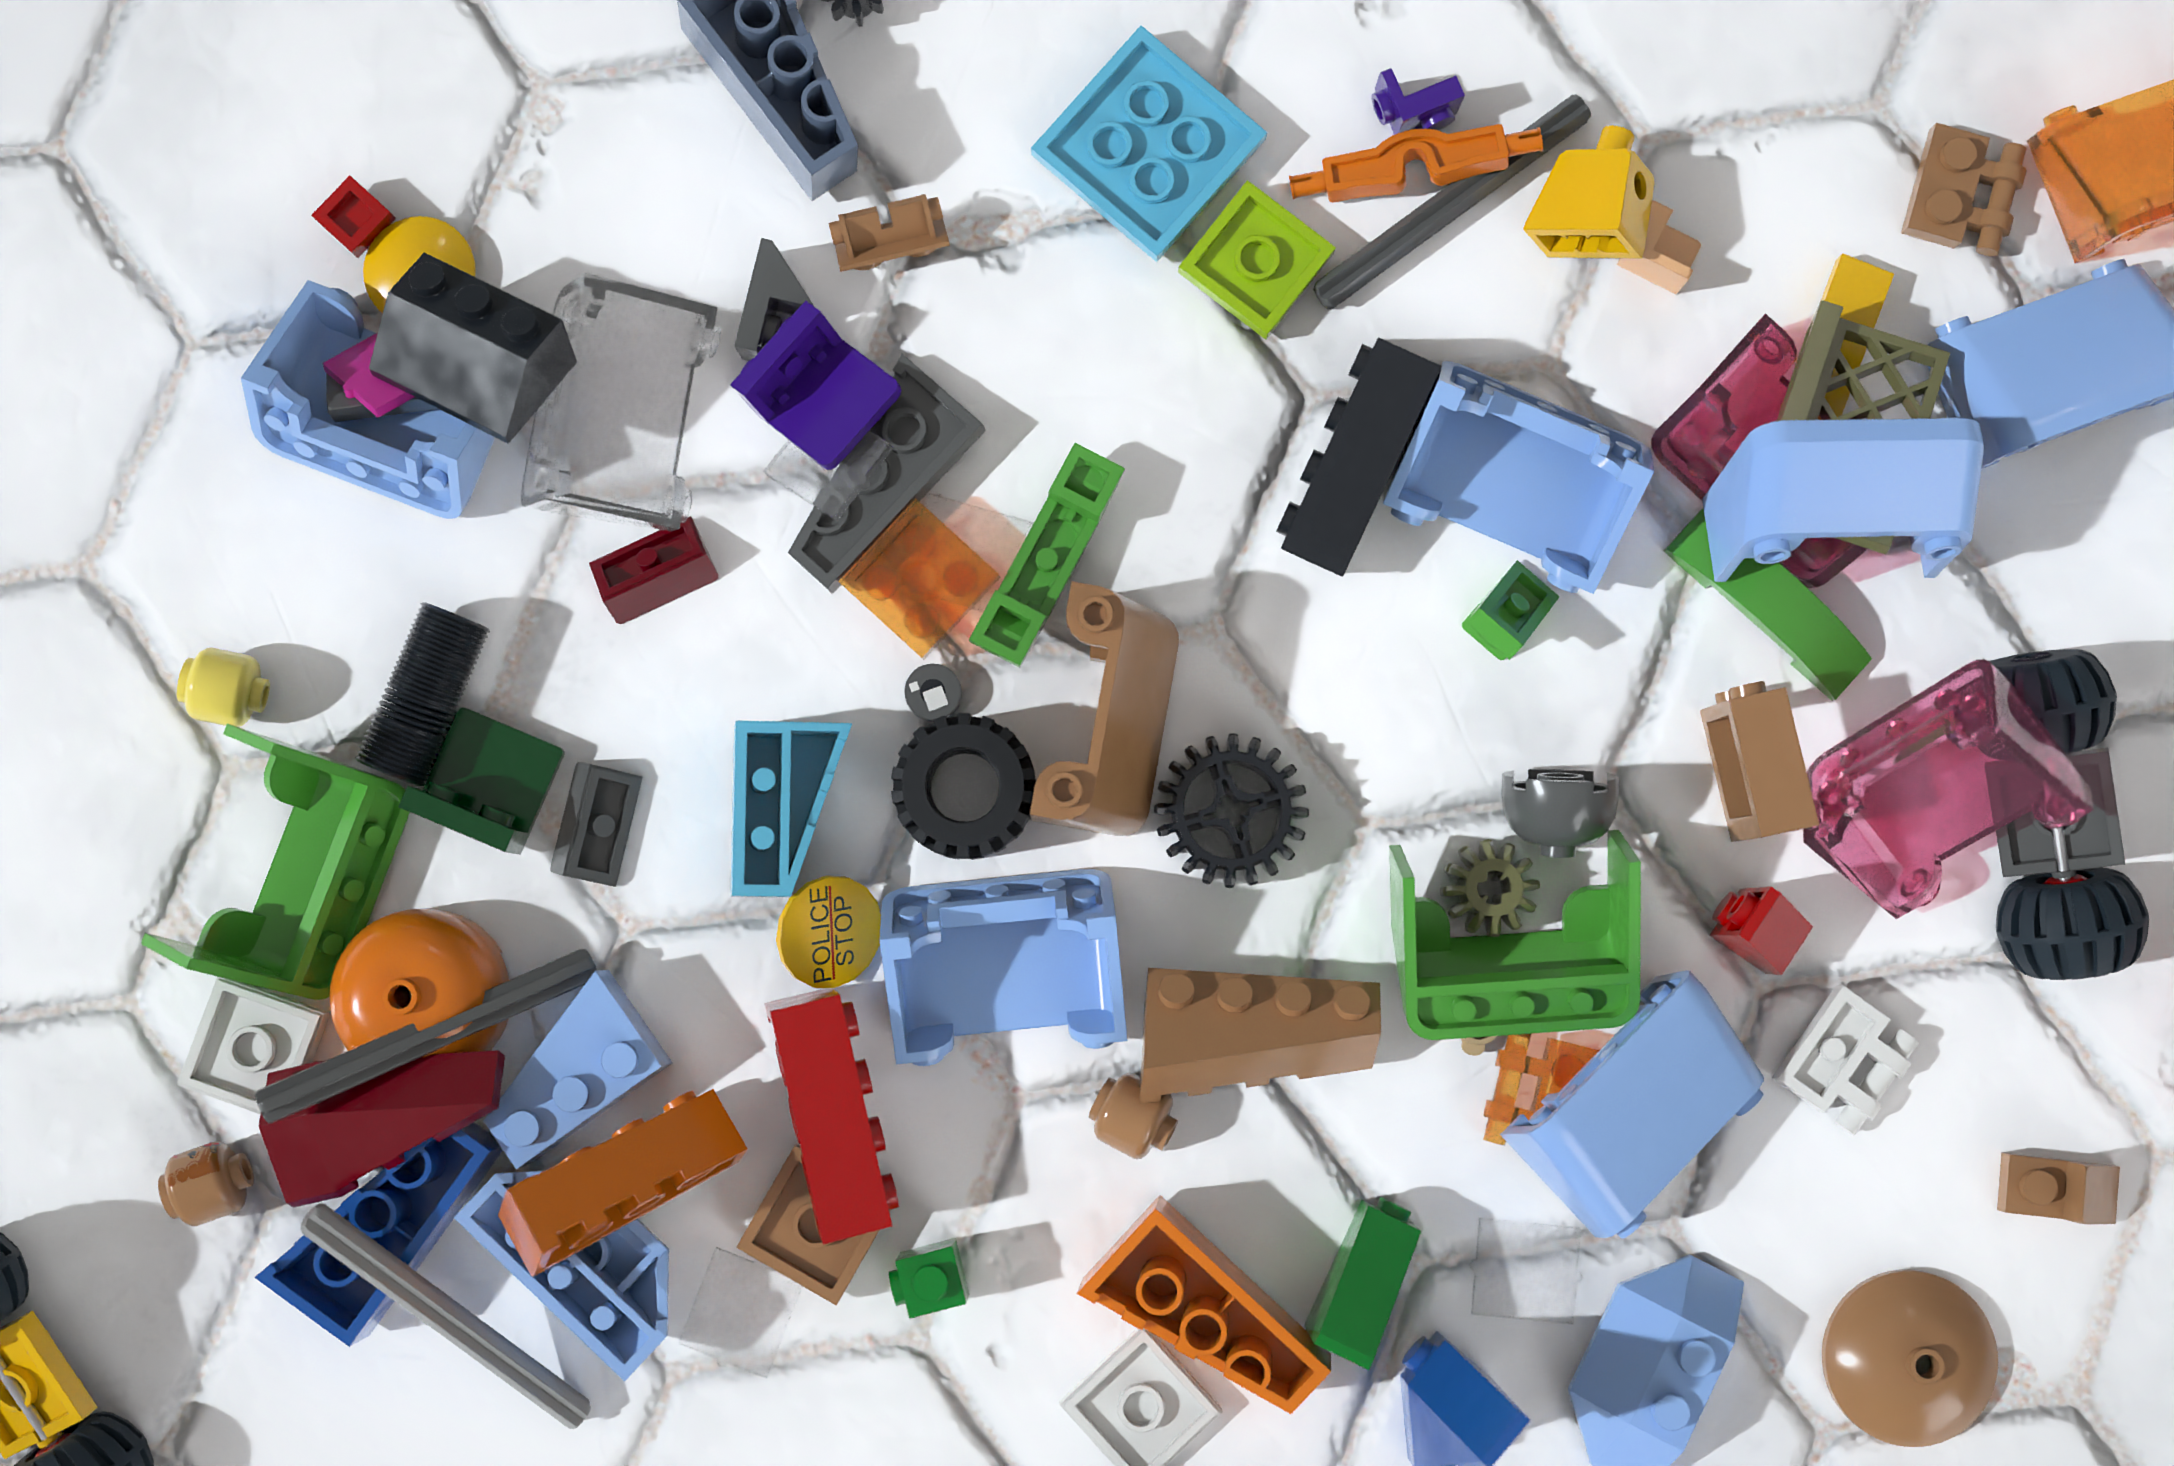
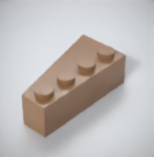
M1148 967L1144 1001L1140 1104L1160 1101L1161 1095L1187 1091L1188 1097L1212 1093L1213 1087L1244 1082L1246 1088L1268 1085L1271 1078L1297 1075L1300 1080L1372 1069L1381 1036L1380 983Z

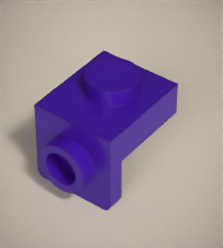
M1392 68L1380 72L1375 85V93H1372L1371 100L1380 123L1383 126L1389 124L1395 135L1413 129L1441 130L1455 120L1454 115L1458 113L1465 94L1455 75L1404 97Z

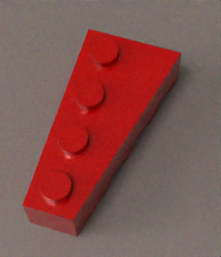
M825 988L764 1003L768 1022L773 1025L776 1038L775 1052L780 1073L789 1095V1111L798 1144H800L802 1155H800L819 1237L823 1245L893 1227L889 1210L899 1208V1201L892 1174L881 1175L876 1153L885 1151L886 1145L879 1117L868 1118L863 1095L873 1093V1088L865 1058L855 1061L850 1038L860 1036V1031L852 1001L842 1003L840 994L833 988Z

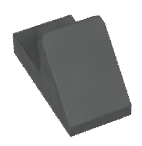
M761 238L734 345L741 359L746 361L754 358L782 325V317L776 316L777 311L793 315L805 300L813 305L780 251L770 239Z

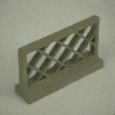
M1821 300L1807 328L1777 421L1817 420L1818 416L1822 420L1883 419L1879 412L1901 403L1911 419H1930L1950 352L1840 318L1843 306ZM1843 339L1866 346L1874 361L1852 369L1840 351ZM1905 360H1910L1929 366L1931 370L1926 381L1908 387L1895 365ZM1835 368L1839 375L1831 378ZM1882 371L1895 393L1872 402L1859 379ZM1846 385L1859 408L1837 417L1825 399V395L1832 390ZM1922 395V399L1919 404L1915 397ZM1894 536L1834 538L1886 555L1891 548Z

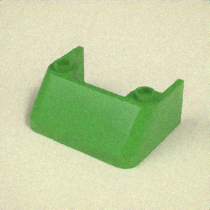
M227 723L223 735L271 754L264 771L265 788L274 799L294 806L253 912L238 908H226L213 914L205 923L197 945L148 933L144 934L141 944L187 970L313 1000L329 998L331 979L337 961L349 942L367 926L410 812L398 807L406 790L400 784L378 775Z
M1608 830L1607 884L1584 886L1569 895L1562 909V930L1500 934L1498 937L1481 935L1450 938V922L1446 911L1433 899L1415 897V877L1401 845H1389L1391 929L1403 1011L1409 1027L1416 1035L1428 1040L1605 1029L1622 1026L1635 1016L1640 1006L1641 861L1619 830Z

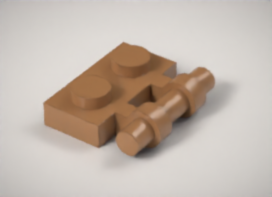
M1936 122L1928 131L1901 234L1955 249L1962 243L1965 230L1980 234L1976 246L1977 253L1985 256H1997L2003 237L2009 236L2014 216L2010 214V209L2015 191L2023 187L2027 170L2022 165L2027 148L2018 143H2006L2003 146L2000 161L1994 162L1985 159L1990 141L1989 137ZM1978 183L1992 187L1987 209L1972 206Z

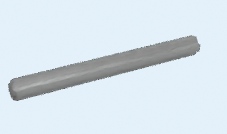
M318 1203L304 1217L301 1223L302 1234L568 1429H576L587 1418L591 1411L590 1402L587 1397L326 1204Z

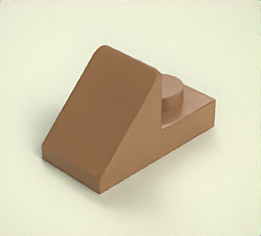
M2001 1153L1997 1210L2005 1213L2064 1219L2086 1225L2116 1224L2120 1166Z

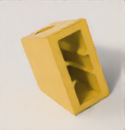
M1615 125L1605 126L1602 129L1596 149L1566 150L1559 155L1523 228L1547 257L1642 259L1655 182L1653 174L1638 155L1631 150L1635 136L1630 130Z

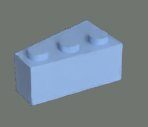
M595 970L501 1096L499 1108L489 1113L483 1122L514 1167L519 1169L536 1161L673 1062L609 970Z

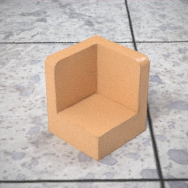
M1653 200L1642 259L1619 258L1616 265L1677 294L1692 275L1693 269H1691V266L1701 248V243L1666 225L1673 210Z

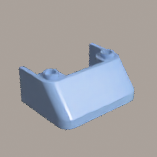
M1967 418L1784 420L1767 423L1755 428L1744 439L1702 499L1715 582H1726L1744 558H1755V561L1761 564H1772L1786 560L1791 556V551L1799 547L1805 538L1909 536L1912 551L1920 554L1924 578H1936L1962 552L1973 537L1984 453L1980 424L1975 420Z

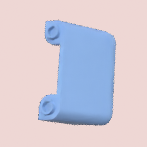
M2120 259L2092 271L2093 280L1974 324H1971L1969 316H1964L1935 329L1938 338L1927 345L1950 352L1938 395L1948 418H1967L1975 420L1980 424L1984 444L1981 469L2000 462L1999 459L2025 452L2042 443L2135 409L2139 410L2149 405L2154 406L2174 398V308L2141 264L2128 267L2126 260Z
M307 280L241 377L250 425L255 438L265 448L283 458L446 519L459 517L472 496L495 437L440 409L387 415L379 418L372 417L334 422L327 410L326 372L322 363L376 333L364 328L363 317L357 302L349 293L339 288H328Z
M1444 361L1386 492L1383 504L1392 508L1390 512L1394 517L1415 526H1421L1423 520L1435 521L1438 515L1541 559L1542 567L1549 573L1547 580L1552 585L1570 593H1577L1579 589H1583L1594 594L1654 473L1652 451L1642 442L1622 432L1467 366Z
M1078 869L900 888L884 897L882 901L879 941L896 1065L912 1063L917 1066H930L937 1064L945 1055L952 1051L954 1036L1068 1025L1070 1037L1087 1048L1100 1049L1108 1047L1114 1042L1128 1041L1112 882L1109 874L1095 869Z
M1689 970L1656 976L1640 992V1000L1644 1004L1639 1006L1635 1016L1558 1093L1548 1094L1541 1101L1544 1106L1538 1109L1529 1120L1524 1114H1520L1500 1134L1595 1237L1608 1238L1617 1234L1623 1239L1637 1230L1647 1216L1643 1210L1735 1114L1737 1116L1744 1115L1756 1106L1763 1097V1092L1759 1089L1764 1082L1763 1074L1706 987Z

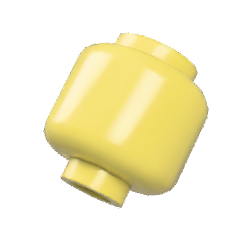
M210 647L200 651L195 658L188 657L183 663L177 684V700L185 703L186 711L193 719L226 726L228 723L241 727L248 722L253 711L259 713L264 711L269 697L270 681L261 678L260 665L254 657Z

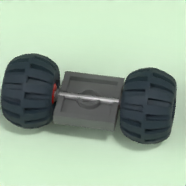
M2080 649L2029 652L1985 662L1971 673L1963 696V716L1973 740L1987 755L1994 758L2007 759L1986 763L2003 877L2030 875L2017 879L2004 890L1997 907L1996 934L2004 954L2017 970L2027 976L2043 980L2086 979L2124 970L2138 960L2148 938L2149 913L2142 894L2124 873L2104 868L2125 865V855L2109 747L2089 748L2102 742L2108 735L2115 718L2117 695L2108 671L2097 657L2091 652Z

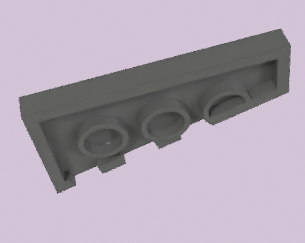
M903 353L892 370L894 372L893 378L901 386V395L840 463L841 468L828 490H823L788 551V554L831 594L846 581L986 431L982 422Z

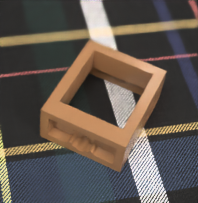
M1758 681L1714 694L1717 704L1700 710L1731 842L1763 838L1819 825L1786 687L1767 691L1765 681Z

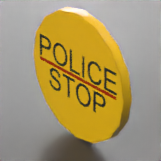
M825 875L805 883L789 898L779 917L776 943L781 962L795 979L813 988H836L855 980L871 964L880 946L881 913L878 902L867 887L846 876Z

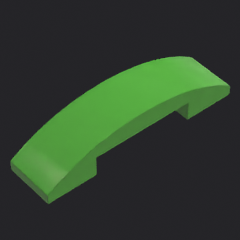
M1074 443L1049 489L1048 498L999 589H995L969 638L970 643L1019 668L1021 667L1086 550L1123 476L1124 467Z
M1703 508L1663 550L1704 588L1711 585L1788 653L1793 658L1790 664L1831 701H1835L1872 660L1866 649L1842 621L1779 562L1761 564L1756 562L1755 558H1744L1726 582H1715Z

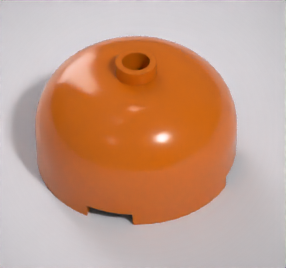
M409 909L394 912L375 920L362 929L349 942L340 955L332 975L329 995L330 1011L340 1040L349 1051L412 1023L420 1032L481 1005L485 991L509 980L506 965L500 954L503 953L495 940L478 924L464 916L449 911ZM402 985L410 990L411 999L407 991L403 987H401ZM509 1019L453 1042L425 1056L442 1053L491 1051L501 1038ZM472 1022L436 1038H447L456 1035Z

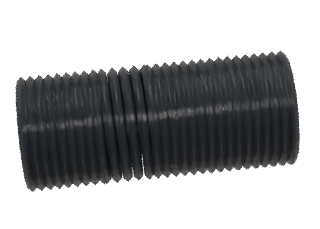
M426 602L420 603L421 608H418L417 618L413 619L415 623L411 624L412 629H409L408 639L404 640L406 644L402 645L403 650L400 651L399 660L395 661L397 664L393 667L395 671L391 672L390 681L386 682L388 687L384 691L387 694L381 695L384 700L379 701L380 706L376 708L379 713L373 714L372 724L368 725L370 729L366 730L365 740H362L363 745L359 746L361 750L357 751L358 756L355 757L356 761L418 786L426 785L424 781L428 780L427 776L430 775L431 765L435 764L433 760L437 759L436 754H439L440 744L444 743L443 740L445 738L443 735L448 733L445 728H449L450 724L448 722L453 721L451 716L456 714V707L459 706L458 702L461 701L460 697L464 695L462 691L466 690L465 686L468 685L467 681L470 680L469 675L473 674L471 670L475 669L474 665L477 664L476 660L479 659L478 654H481L480 649L484 648L485 638H488L487 633H490L489 628Z

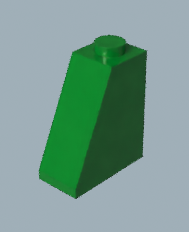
M1380 1197L1376 1206L1361 1200L1304 1324L1315 1345L1367 1370L1370 1369L1421 1234V1230L1408 1222L1412 1214L1410 1210L1383 1197Z

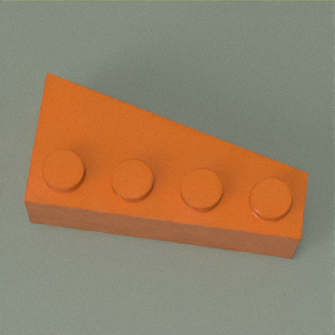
M1161 1195L1157 1197L1083 1277L1076 1293L1093 1304L1098 1302L1121 1315L1122 1320L1141 1331L1144 1328L1174 1345L1175 1350L1193 1360L1197 1358L1223 1373V1377L1289 1414H1292L1331 1373V1353L1315 1345L1308 1332Z

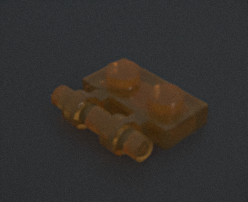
M1531 1034L1508 1035L1504 1050L1498 1049L1495 1066L1500 1067L1493 1099H1486L1483 1116L1487 1117L1488 1120L1483 1140L1505 1146L1506 1141L1500 1134L1520 1114H1524L1529 1120L1538 1109L1544 1106L1541 1101L1548 1094L1558 1093L1600 1050L1547 1037L1543 1058L1538 1059L1526 1056ZM1522 1073L1538 1076L1530 1110L1515 1106Z

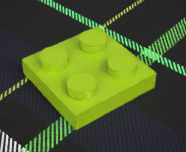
M1247 180L1179 265L1178 273L1267 340L1333 256L1336 247Z

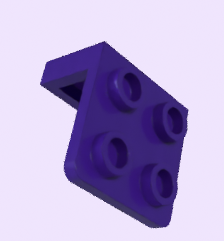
M806 300L792 316L782 323L777 333L754 358L744 365L741 373L730 384L759 418L826 470L834 469L842 462L899 398L902 391L895 378L845 342L822 312Z

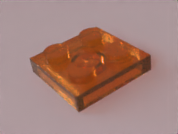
M915 498L838 582L921 659L925 660L1001 577L999 573Z

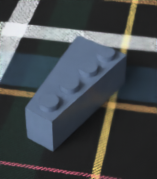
M677 0L681 30L811 201H814L857 172V141L830 79H827L818 57V50L810 32H807L797 9L796 0Z

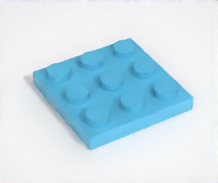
M1140 25L1031 147V155L1155 262H1158L1263 144L1268 132Z

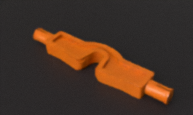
M1502 124L1449 134L1434 129L1403 131L1385 139L1376 148L1326 157L1322 160L1323 170L1294 176L1289 175L1292 199L1327 192L1329 202L1332 203L1360 197L1396 195L1401 193L1406 187L1405 166L1412 160L1423 161L1426 164L1427 172L1430 174L1431 182L1435 185L1443 186L1472 176L1505 170L1509 166V157L1537 151L1542 152V135L1540 127L1505 135Z

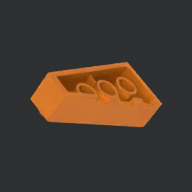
M714 1089L699 1096H696L693 1090L686 1092L667 1103L663 1107L664 1113L644 1122L643 1118L636 1119L611 1135V1139L593 1148L591 1146L584 1147L563 1159L558 1165L537 1175L530 1176L506 1190L498 1217L531 1277L538 1275L739 1163L748 1148Z

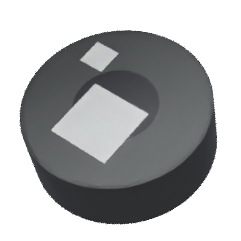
M930 663L918 667L910 674L905 684L904 695L907 705L916 716L923 720L934 722L933 719L944 715L948 718L956 712L961 703L962 688L957 676L951 669L941 664Z

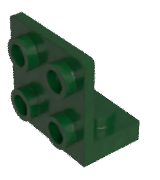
M461 707L457 711L426 781V785L423 789L407 786L398 807L503 852L521 855L563 760L565 751L556 745L468 708Z

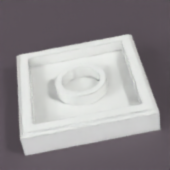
M217 977L176 1085L260 1115L261 1111L257 1105L255 1093L266 1086L268 1073L313 1062L330 1013L246 983Z
M1136 1328L1059 1401V1406L1114 1466H1166L1223 1412L1222 1407L1161 1340L1144 1328L1142 1331Z

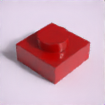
M350 175L311 215L357 258L370 247L375 237L396 219L386 207Z

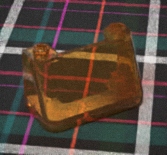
M2174 79L2081 112L2078 111L2076 105L2062 108L2043 118L2045 127L2027 140L2075 263L2101 255L2105 252L2104 247L2111 242L2115 244L2126 239L2131 241L2139 238L2151 229L2174 222Z

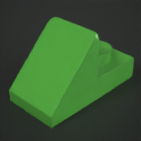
M1517 560L1462 623V628L1497 659L1502 661L1508 658L1510 660L1523 647L1560 596Z

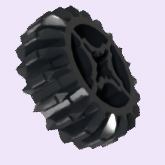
M1230 733L1226 741L1227 751L1220 752L1215 737L1209 736L1205 739V748L1208 756L1202 758L1198 750L1190 745L1184 750L1186 758L1192 764L1188 770L1176 761H1172L1169 764L1168 770L1180 779L1178 785L1168 781L1159 782L1158 791L1173 796L1172 804H1155L1154 813L1158 815H1171L1172 823L1161 825L1156 829L1159 837H1166L1175 833L1179 840L1166 850L1168 857L1177 856L1183 849L1191 855L1181 868L1185 874L1192 872L1197 863L1200 862L1206 865L1201 880L1204 884L1209 885L1212 883L1216 869L1224 871V887L1234 888L1236 871L1243 870L1246 883L1252 886L1258 883V876L1254 866L1261 864L1264 871L1272 877L1279 870L1276 863L1270 857L1271 855L1276 853L1287 861L1294 858L1295 853L1283 841L1285 837L1296 841L1304 839L1305 831L1290 826L1291 818H1307L1309 816V809L1306 807H1291L1290 799L1306 794V788L1304 785H1296L1287 789L1284 780L1296 773V767L1290 764L1278 773L1271 766L1281 755V751L1277 748H1273L1264 760L1257 757L1256 754L1261 746L1259 738L1253 737L1247 746L1246 752L1238 751V734ZM1227 765H1239L1256 772L1268 783L1271 790L1256 794L1242 792L1236 787L1232 775H1229ZM1210 769L1214 789L1212 804L1205 809L1184 816V801L1189 786L1201 773ZM1222 783L1225 786L1227 796H1231L1234 804L1259 803V805L1247 809L1246 815L1242 814L1239 816L1243 821L1237 827L1240 839L1238 838L1235 826L1232 827L1228 818L1202 819V817L1214 814L1216 807L1221 808L1224 805L1219 800L1225 795ZM1277 807V822L1272 836L1259 851L1253 854L1249 842L1251 839L1248 827L1250 819L1259 812ZM1205 828L1220 829L1226 834L1230 845L1233 846L1236 859L1223 858L1209 853L1193 839L1190 832Z

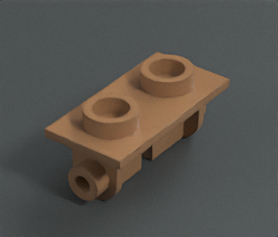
M925 193L887 203L892 222L884 224L880 222L877 206L838 214L839 220L828 224L833 244L835 245L840 272L851 269L870 270L879 266L884 261L905 256L923 257L933 253L937 248L950 246L938 196L927 199Z

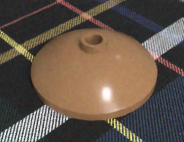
M1893 1270L1877 1274L1862 1281L1851 1289L1835 1307L1823 1337L1822 1366L1826 1384L1832 1398L1843 1414L1854 1425L1874 1438L1889 1444L1904 1447H1924L1942 1443L1957 1436L1980 1416L1989 1402L1995 1387L1998 1372V1350L1992 1327L1986 1315L1967 1292L1949 1280L1928 1272ZM1928 1355L1931 1360V1367L1928 1372L1919 1375L1916 1371V1362L1921 1356Z

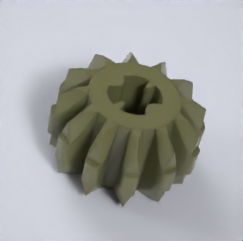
M1491 839L1480 841L1478 847L1479 858L1468 846L1460 848L1458 850L1459 858L1466 868L1464 869L1456 864H1446L1443 871L1448 876L1457 879L1458 883L1457 886L1448 885L1440 888V895L1442 897L1458 895L1460 902L1451 906L1447 911L1451 919L1458 918L1469 911L1470 914L1465 922V931L1476 933L1484 920L1485 929L1489 937L1500 936L1501 919L1511 930L1521 928V919L1514 909L1517 908L1523 912L1533 913L1537 905L1532 900L1522 897L1523 891H1534L1540 888L1539 880L1529 879L1523 881L1520 875L1531 868L1533 865L1531 859L1523 858L1512 865L1510 862L1515 854V845L1505 843L1500 848L1497 856H1495V849ZM1487 872L1494 874L1491 881H1500L1502 885V893L1493 895L1492 904L1486 902L1488 895L1479 896L1477 890L1478 883L1487 881Z

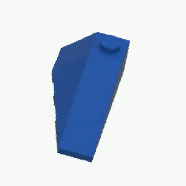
M1438 1331L1429 1340L1425 1336L1420 1337L1405 1354L1402 1364L1406 1368L1400 1374L1407 1458L1412 1466H1494L1531 1419L1484 1370Z

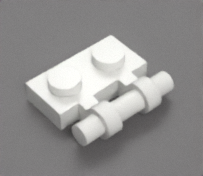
M1836 985L1772 1078L1818 1112L1826 1113L1838 1097L1846 1106L1834 1123L1843 1131L1854 1136L1866 1119L1872 1121L1882 1106L1878 1101L1895 1077L1901 1079L1911 1066L1907 1059L1919 1041L1909 1033L1899 1029L1888 1045L1885 1044L1878 1037L1891 1019L1844 985ZM1867 1055L1875 1064L1861 1085L1857 1087L1849 1079Z

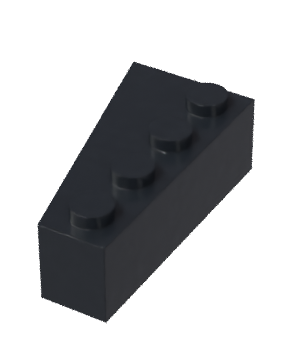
M1379 337L1373 348L1362 343L1348 376L1358 380L1349 401L1341 397L1337 398L1324 426L1325 429L1334 432L1325 453L1314 449L1300 478V481L1309 484L1301 505L1290 501L1276 530L1277 533L1285 536L1280 549L1336 575L1344 576L1442 367L1441 365Z

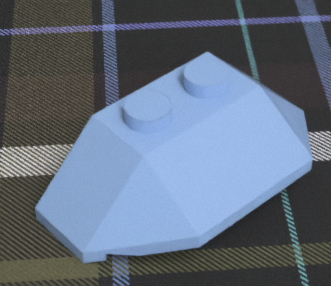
M543 1171L494 1174L457 1213L454 1219L625 1382L668 1336L669 1248L639 1219H636L538 1275L531 1277L498 1217V1213L508 1188Z
M1689 1254L1675 1260V1262L1654 1268L1617 1284L1568 1387L1576 1419L1586 1446L1588 1459L1592 1466H1670L1684 1452L1735 1344L1744 1287L1743 1281Z

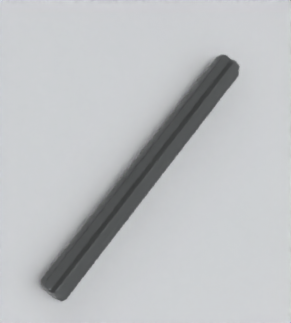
M1579 95L1569 96L1523 130L1526 131L1540 127L1543 141L1542 152L1537 151L1509 157V166L1505 170L1480 174L1450 183L1316 281L1313 291L1317 299L1326 309H1334L1585 125L1592 115L1588 105L1585 104Z
M586 949L574 951L485 991L481 1005L420 1032L412 1023L264 1087L255 1093L257 1105L267 1123L277 1122L437 1051L453 1042L586 984L594 971L597 970L596 965ZM472 1022L458 1034L447 1038H436Z

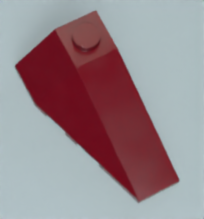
M499 1050L432 1054L416 1059L277 1122L267 1123L260 1113L258 1127L286 1204L295 1208L342 1197L359 1187L358 1179L380 1166L390 1170L404 1162V1153L429 1138L439 1142L498 1109L505 1054ZM315 1061L268 1073L265 1087L324 1061Z

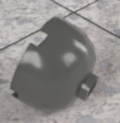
M1528 769V779L1526 781L1514 782V770L1502 773L1501 798L1503 814L1511 830L1522 840L1541 845L1542 856L1555 858L1575 857L1576 846L1593 844L1606 834L1616 817L1619 801V777L1607 773L1606 785L1594 783V771Z

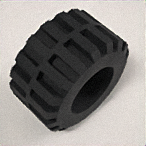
M958 713L956 717L946 718L944 715L933 719L934 723L926 728L921 726L913 733L914 737L908 745L903 744L898 753L900 756L896 767L893 766L891 775L893 780L892 802L896 806L897 817L903 827L922 846L947 858L975 860L984 858V856L992 853H998L1007 848L1006 846L1021 835L1028 820L1031 819L1030 810L1036 776L1030 755L1025 746L1021 744L1015 734L1006 726L1002 727L994 719L986 716L980 718L971 716L970 713ZM957 754H973L985 759L994 768L998 777L999 793L994 806L988 813L976 820L957 821L948 818L939 811L932 798L931 781L936 769L946 759Z

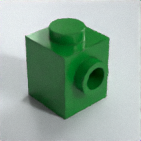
M956 1238L902 1251L895 1260L897 1269L888 1272L896 1306L906 1304L909 1319L967 1304L970 1293Z

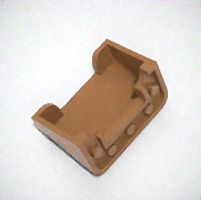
M1071 581L1066 609L1067 628H1069L1071 634L1077 640L1089 645L1090 660L1103 662L1105 667L1088 763L1058 761L1048 765L1039 774L1036 781L1030 816L1033 822L1112 836H1128L1137 832L1145 824L1150 812L1179 646V634L1174 623L1161 613L1107 588Z

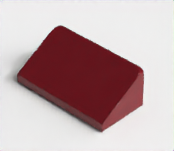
M692 516L684 518L589 563L602 601L618 624H624L708 585L719 578L717 569Z

